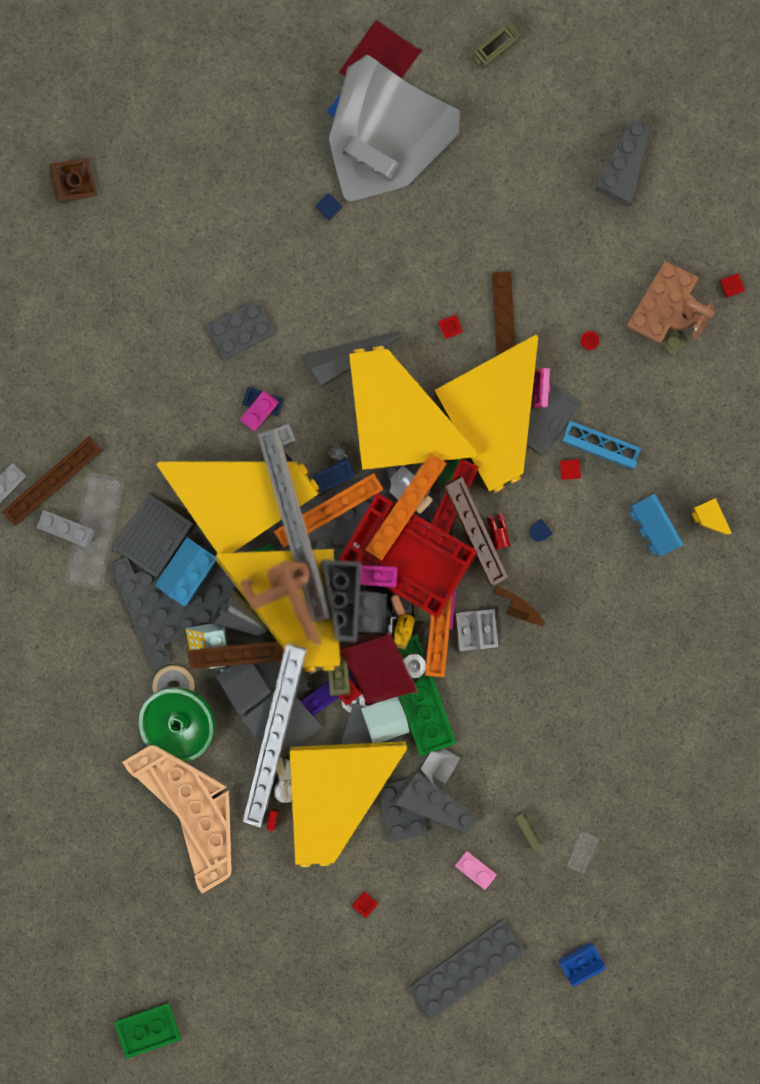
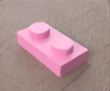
M467 850L455 864L456 868L484 890L497 876L495 872Z

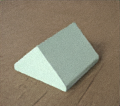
M398 697L361 708L372 743H381L409 733L406 716Z

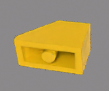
M716 498L692 508L693 513H691V516L695 523H699L700 526L723 535L732 533Z

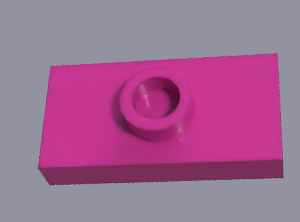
M549 368L536 369L534 372L533 408L548 407V394L550 392Z

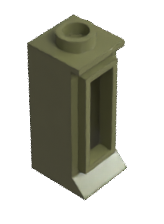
M509 20L473 50L472 55L474 57L472 59L478 67L482 66L486 69L520 40L521 34ZM506 32L510 38L487 57L483 51Z

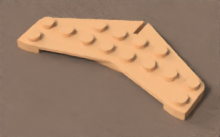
M149 745L124 760L122 763L127 771L142 782L180 819L196 884L201 893L229 878L232 872L229 790L214 799L212 797L227 786L156 745Z

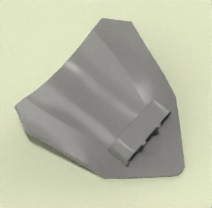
M369 55L364 56L349 66L329 135L332 156L344 198L348 201H356L408 186L459 135L460 110L409 84Z

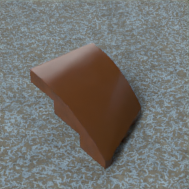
M495 586L493 594L510 599L506 611L507 615L544 627V620L532 606L516 594Z

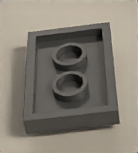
M258 300L207 325L224 360L275 335Z
M406 779L386 783L379 792L390 843L428 834L423 816L390 803Z

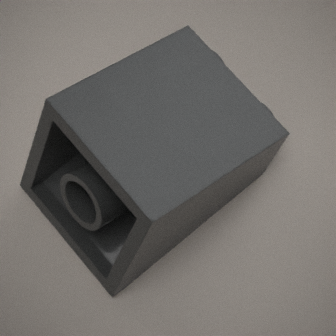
M359 592L357 631L387 633L392 617L393 603L391 597L393 595Z
M257 663L234 665L231 667L225 666L219 671L220 675L216 677L240 716L249 712L276 690Z

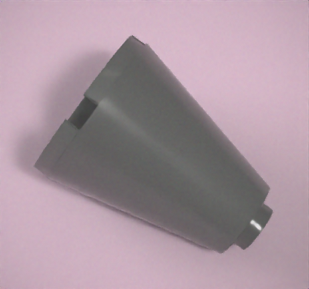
M230 589L224 596L221 607H218L213 622L217 625L257 636L261 633L265 634L268 628L247 600L236 590Z

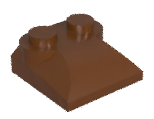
M88 158L50 164V179L55 198L59 203L67 204L73 200L97 196Z

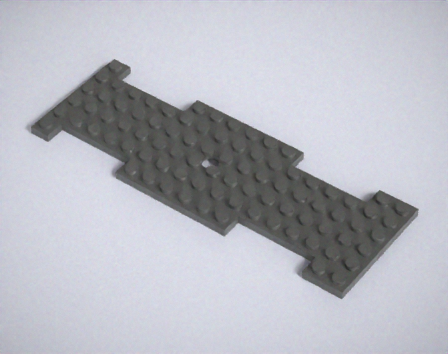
M420 463L382 467L381 470L374 472L383 488V491L379 492V494L397 503L398 500L389 492L391 488L390 478L402 466H405L415 476L421 468ZM370 475L309 500L300 506L302 515ZM430 488L428 495L433 499L432 502L421 514H418L416 511L413 514L431 524L439 507ZM376 495L309 533L308 538L312 550L333 549L334 561H340L341 554ZM280 520L234 553L254 552L271 543L276 551H291L290 545L283 548L274 533L275 530L284 526L283 521ZM198 526L204 541V545L201 547L216 556L218 553ZM127 557L109 564L153 670L172 663L165 644L186 636V627L214 623V615L218 607H221L222 600L230 589L236 590L244 598L218 562L187 607H184L155 586L173 558L169 560L158 578L146 570L135 574Z

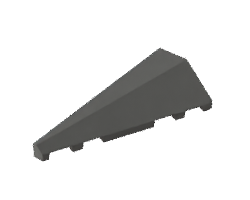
M398 331L304 354L302 358L322 387L351 369L349 354L354 353L353 350L365 349V352L373 351V347L384 346L385 348L400 339L402 335Z

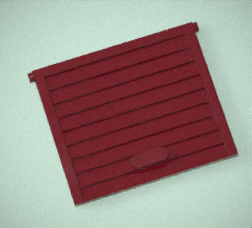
M375 20L339 73L345 77L349 66L364 56L369 55L402 79L422 49H417L382 23Z
M387 632L384 636L341 648V652L367 705L418 692L391 633Z

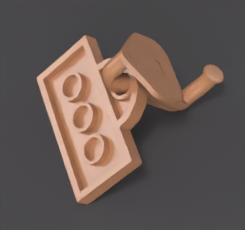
M665 261L627 324V328L662 344L670 329L678 331L692 327L694 328L692 339L696 340L705 330L708 321L713 317L716 310L713 309V303L705 306L697 302L690 295L699 281V277Z
M284 561L271 567L267 572V576L273 588L257 595L252 590L251 580L241 581V586L248 603L254 609L287 595L307 640L312 639L314 646L322 643L299 592V589L310 578V572L305 563Z

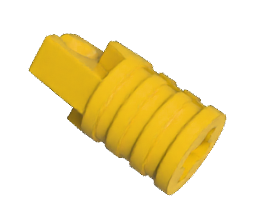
M401 614L398 616L394 631V642L397 648L406 649L411 638L415 622L414 617L411 615Z

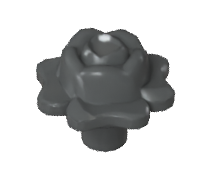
M342 444L333 445V448H330L327 453L328 456L335 459V464L342 462L344 458H349L351 454Z

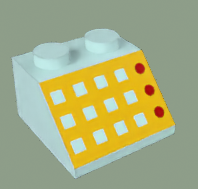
M212 623L186 627L189 649L228 646L224 626Z

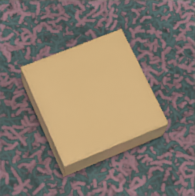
M427 495L415 511L421 514L433 499Z

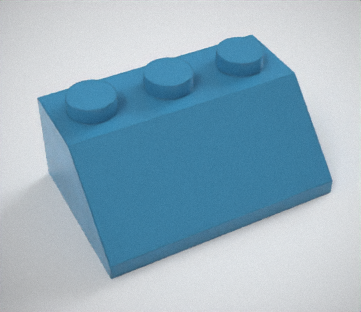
M655 494L649 495L630 506L631 511H629V514L633 521H638L641 526L638 528L643 538L647 537L650 544L648 547L653 555L657 554L659 557L684 545Z
M187 537L155 586L184 607H187L217 563L215 555Z

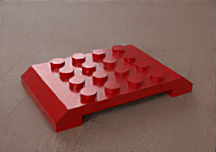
M377 493L339 560L360 562L361 565L398 568L397 587L386 588L439 619L478 551L413 514L385 557L380 560L368 552L366 548L396 503Z

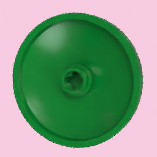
M167 687L155 692L144 703L139 715V729L147 746L156 745L187 762L202 755L211 744L215 734V719L211 708L200 695L183 687Z

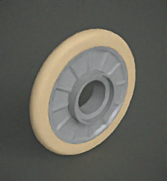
M177 665L166 666L158 671L152 684L153 693L167 688L171 681H176L179 687L187 688L193 692L195 687L193 677L189 671Z

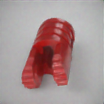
M503 513L496 516L499 529L496 527L494 518L487 516V523L495 550L510 547L511 544L509 543Z

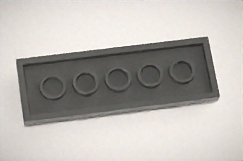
M501 919L410 985L409 989L430 1019H433L525 951Z

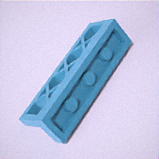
M569 421L561 441L632 470L636 467L638 462L636 460L641 450L640 447L573 421ZM572 426L580 429L581 437L576 438L569 435ZM591 434L597 435L600 443L596 445L591 444L587 441L586 436ZM609 441L615 442L618 450L614 452L609 451L605 448L604 443ZM626 448L636 450L633 459L623 456L622 450Z

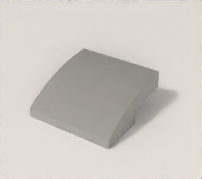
M495 609L454 613L457 651L498 647Z

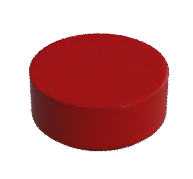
M594 331L585 332L580 339L581 346L589 351L596 349L600 343V338Z

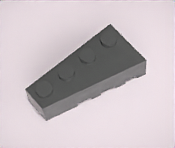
M321 560L320 569L326 600L331 614L330 621L334 642L354 643L357 641L361 563Z

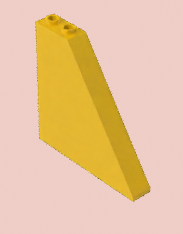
M537 334L435 390L453 425L478 452V457L471 458L474 464L479 466L478 471L489 492L493 490L496 493L504 489L503 484L509 481L511 484L522 479L520 475L524 473L538 345Z
M384 346L373 347V351L365 352V349L353 350L354 353L349 354L362 470L424 463L430 453L442 461L478 457V452L388 349L384 350Z
M161 461L156 464L218 554L234 553L282 520L266 461ZM287 462L299 506H302L318 495L319 492L317 490L320 488L314 479L310 480L306 475L309 472L303 463Z
M333 549L312 550L323 590L324 585L320 562L321 560L334 561ZM291 551L220 553L215 556V560L246 600L241 581L251 580L254 594H260L273 588L267 576V572L271 567L284 561L294 562ZM301 588V589H299V592H300V594H301V596H302V598H303V600H304V602H305V605H306V607H307V604H306V601H305V597H304V594H303V590H302V588ZM287 595L260 608H253L284 650L288 643L307 648L302 667L304 672L316 671L318 667H323V671L335 670V667L340 666L339 642H334L330 618L313 622L322 642L314 646L312 639L307 640Z
M406 741L290 747L295 865H300V867H309L311 864L329 866L330 863L336 861L407 750Z

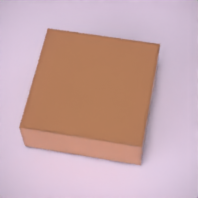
M398 595L391 597L397 615L405 613Z

